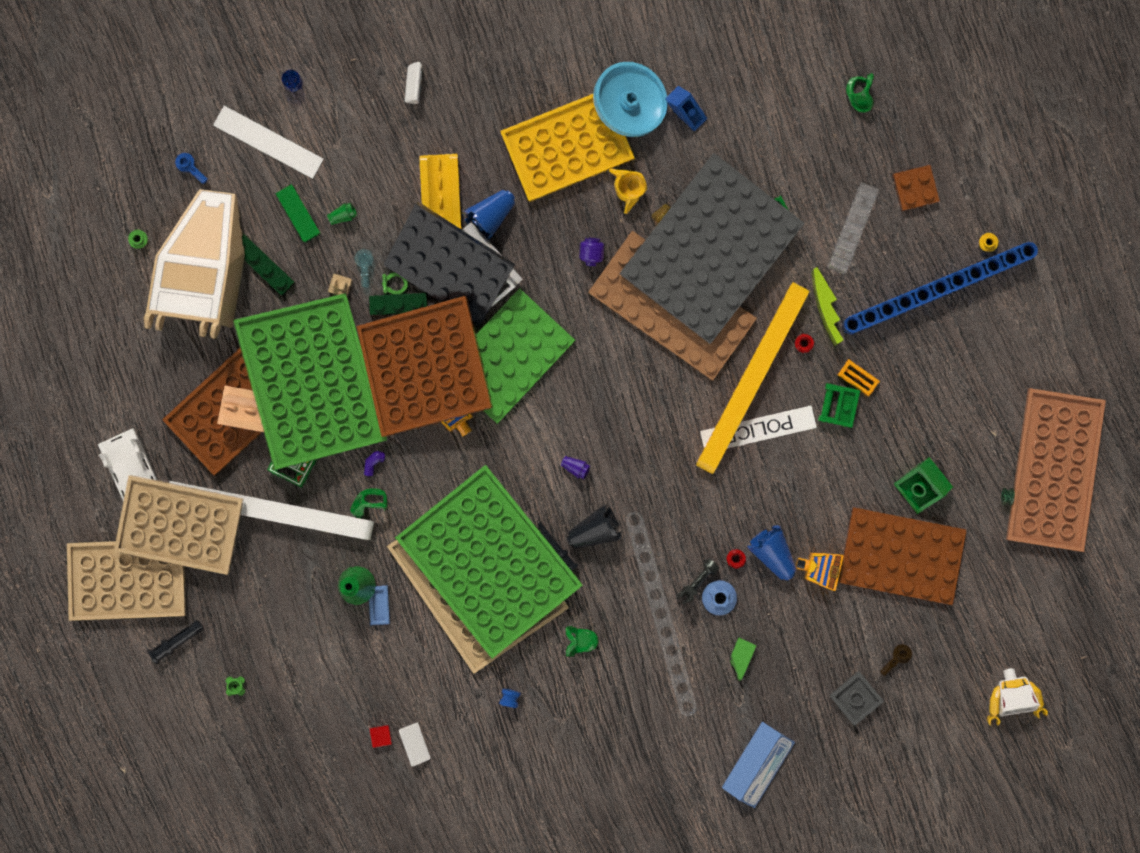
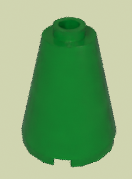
M354 566L346 569L340 575L338 591L346 602L360 605L368 602L374 595L376 580L368 569Z

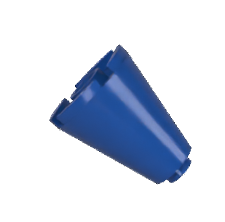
M501 190L463 211L462 215L467 216L465 219L467 225L472 222L489 241L515 205V197L510 191Z
M779 525L772 526V531H762L750 541L751 546L748 545L747 547L778 578L790 580L795 576L797 569L781 527Z

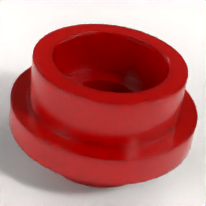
M801 334L795 339V347L799 352L807 353L812 350L814 340L810 335ZM802 340L807 341L806 347L801 346Z
M731 550L727 555V563L732 568H741L746 562V556L741 550ZM738 555L740 558L737 563L733 562V556Z

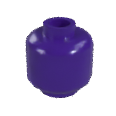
M585 238V241L580 243L579 259L584 261L587 266H597L598 262L604 260V243L600 242L598 238Z

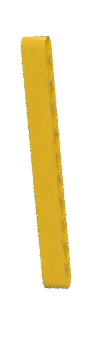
M794 282L790 285L702 451L696 466L711 474L716 470L807 298L809 290Z

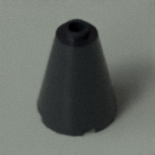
M607 504L602 505L568 531L566 538L571 547L574 546L575 549L622 539V532H617L619 523L610 507L607 508Z

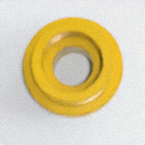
M985 233L979 239V246L985 252H992L998 247V238L992 233ZM990 239L992 241V245H987L986 240Z

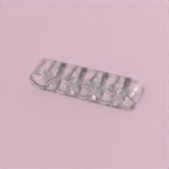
M862 182L860 183L829 260L828 269L843 275L847 273L879 189Z

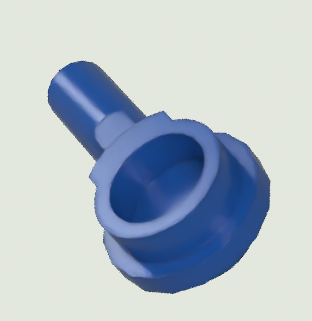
M188 153L179 154L175 160L176 167L182 172H190L204 185L208 178L195 167L194 158Z

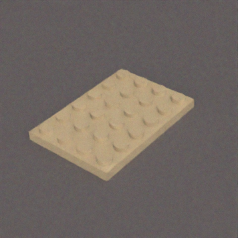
M129 475L114 551L228 575L244 498Z
M116 541L67 543L69 621L186 616L185 566L115 552Z

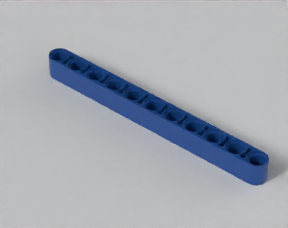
M1026 242L851 315L843 321L842 330L846 334L852 335L1025 263L1036 257L1038 248L1033 242ZM1024 247L1030 249V256L1024 254ZM1006 255L1013 257L1012 264L1006 261ZM989 262H993L996 265L995 271H991L988 268ZM972 269L978 272V278L971 276L970 272ZM954 277L960 278V286L953 283ZM936 284L943 286V293L936 291ZM919 291L926 294L924 301L918 298ZM902 298L908 301L909 305L907 308L900 305ZM883 306L890 307V315L883 313ZM866 313L873 315L874 320L872 323L865 320ZM851 320L856 323L855 330L848 328V321Z

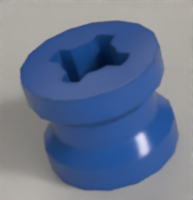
M502 688L503 697L500 699L499 704L518 708L517 699L520 697L521 692Z

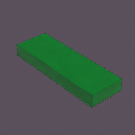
M292 184L275 193L304 243L321 234Z

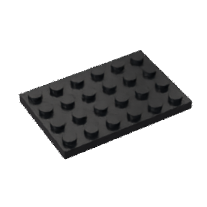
M417 202L383 265L440 302L466 296L472 321L479 327L516 264L420 202Z

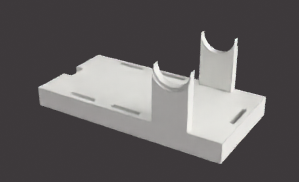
M134 428L98 444L101 451L98 455L104 467L109 468L123 501L129 475L148 479L153 477L154 480H157Z

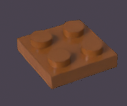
M930 165L892 175L901 211L940 202Z

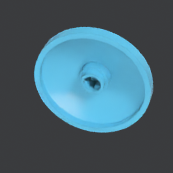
M635 62L616 63L607 68L595 84L593 100L596 112L608 128L620 135L628 137L646 135L658 127L666 115L668 103L665 100L667 94L664 85L659 77L644 65Z

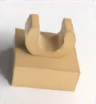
M333 274L328 292L335 295L346 293L348 297L353 280Z

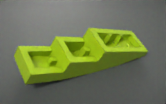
M816 267L811 271L813 291L821 319L835 346L843 341L842 336L834 325L840 321V318L831 305L837 299Z

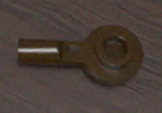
M899 644L893 649V658L879 671L884 677L898 663L910 661L912 650L909 646Z

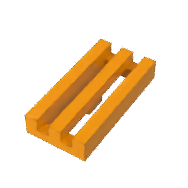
M849 359L837 374V376L857 390H860L867 397L871 395L880 382ZM850 365L852 368H854L862 375L867 377L869 380L874 382L873 385H871L863 378L855 374L853 371L848 369V366ZM846 372L849 375H851L853 378H855L863 385L868 387L869 391H867L865 388L857 384L855 381H853L843 373Z

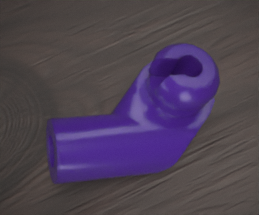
M375 451L366 458L364 476H373L374 465L385 460L383 452Z

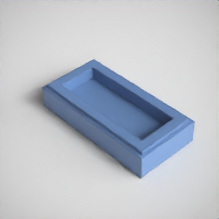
M388 585L376 586L374 595L369 600L370 625L390 624Z

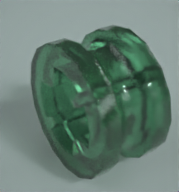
M1002 488L1001 504L1005 505L1008 503L1013 505L1014 489L1010 488L1007 490V488Z

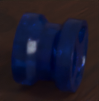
M287 70L282 75L281 80L287 90L295 92L302 87L303 81L297 71Z

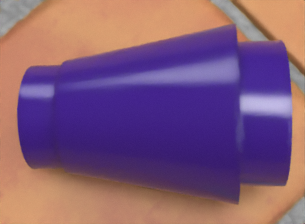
M567 456L561 462V466L578 479H585L591 467L586 461Z

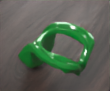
M873 73L867 75V78L857 76L848 81L846 92L852 107L858 112H869L874 106L873 98L869 94V89L874 79ZM856 81L866 83L862 92L857 94L853 92Z
M369 488L360 492L352 503L350 509L352 516L361 518L364 515L365 507L384 508V511H386L388 505L385 491ZM367 495H382L383 503H369L365 501V497Z
M567 626L565 628L566 636L571 641V644L566 649L567 657H572L581 652H590L597 648L599 639L595 632L588 629L575 628L574 626Z

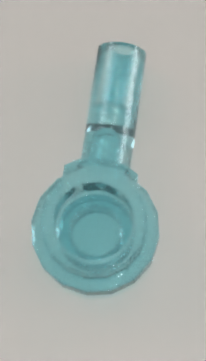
M367 249L357 251L354 258L357 266L361 267V287H369L368 267L371 266L374 259L373 254Z

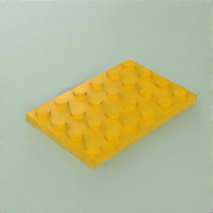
M593 94L500 131L529 202L635 159L626 136L612 131L598 116L594 106Z

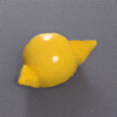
M610 168L609 172L616 177L614 182L615 193L619 199L625 201L624 213L628 214L639 198L646 192V180L640 172Z

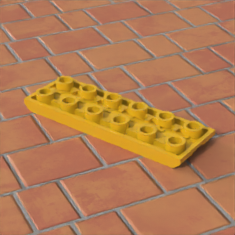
M458 154L420 156L422 204L462 230Z

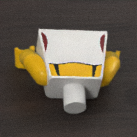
M1015 669L1004 670L1005 680L999 681L997 687L993 689L990 698V715L987 717L989 725L991 726L993 718L997 719V726L1000 724L998 714L1001 717L1033 711V714L1040 719L1039 712L1042 710L1043 715L1047 716L1048 711L1043 708L1044 701L1041 690L1033 682L1029 681L1027 677L1017 678Z

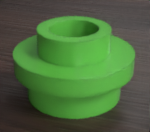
M134 230L130 233L128 241L133 248L141 249L146 246L148 237L144 231ZM136 236L141 237L139 242H135Z

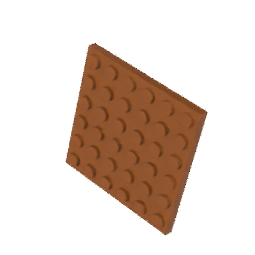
M466 296L357 326L381 437L391 436L493 408Z

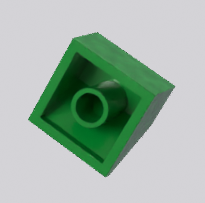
M930 457L916 465L894 483L917 514L943 498L953 488Z

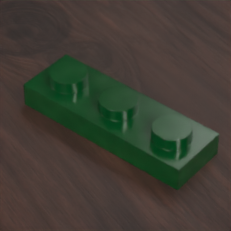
M427 293L369 296L371 316L402 314L427 307Z

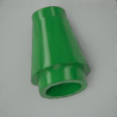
M350 202L348 204L344 203L328 214L327 217L330 224L334 225L354 220L357 217V212Z

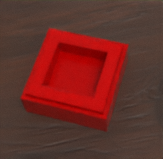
M389 725L369 729L373 748L392 745Z

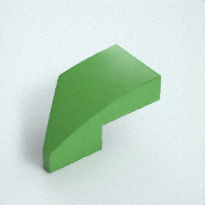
M741 638L737 639L730 656V663L733 665L739 681L742 680L756 648V645Z

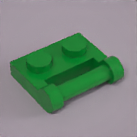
M826 383V394L818 421L852 428L860 390ZM835 391L839 392L834 418L828 416Z

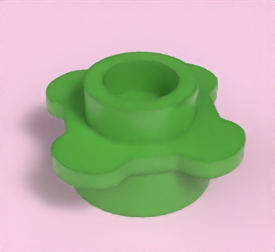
M242 676L238 678L228 677L226 679V694L228 696L233 694L242 696L245 693L243 688L245 679Z

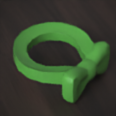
M395 272L387 276L383 274V293L402 294L408 287V281L401 277L404 281V286L401 290L394 291L387 287V281L394 276H401Z

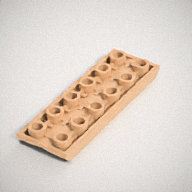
M224 386L217 424L264 432L253 391Z

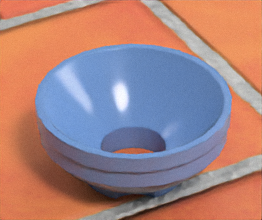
M717 580L709 583L702 593L704 607L714 615L729 613L737 602L735 589L725 581ZM717 593L725 594L726 601L723 604L715 602V595Z

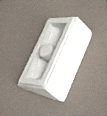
M420 62L408 66L405 103H419L423 69Z
M418 722L399 729L411 767L431 759Z

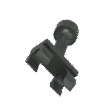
M711 559L706 560L703 564L704 570L693 583L685 586L682 589L683 591L677 594L676 599L681 598L683 594L686 595V600L682 604L690 602L693 596L698 593L696 588L702 584L709 574L715 575L720 569Z

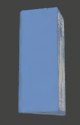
M761 722L722 788L741 802L755 808L795 742L766 723Z

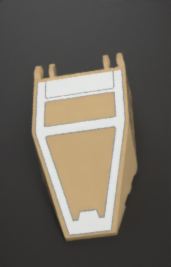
M199 189L155 256L147 309L144 316V327L146 329H151L154 316L157 317L155 326L158 331H161L163 328L165 316L202 321L199 330L200 337L206 336L208 324L213 323L210 336L214 339L217 338L221 325L228 328L233 327L245 256L236 194Z

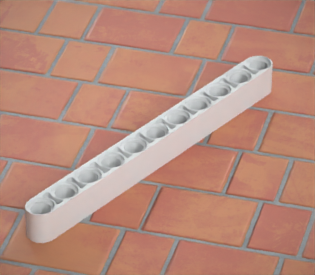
M169 481L172 484L244 498L241 515L371 540L374 521Z

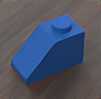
M677 86L665 98L671 109L692 131H695L708 119L692 94L680 86Z

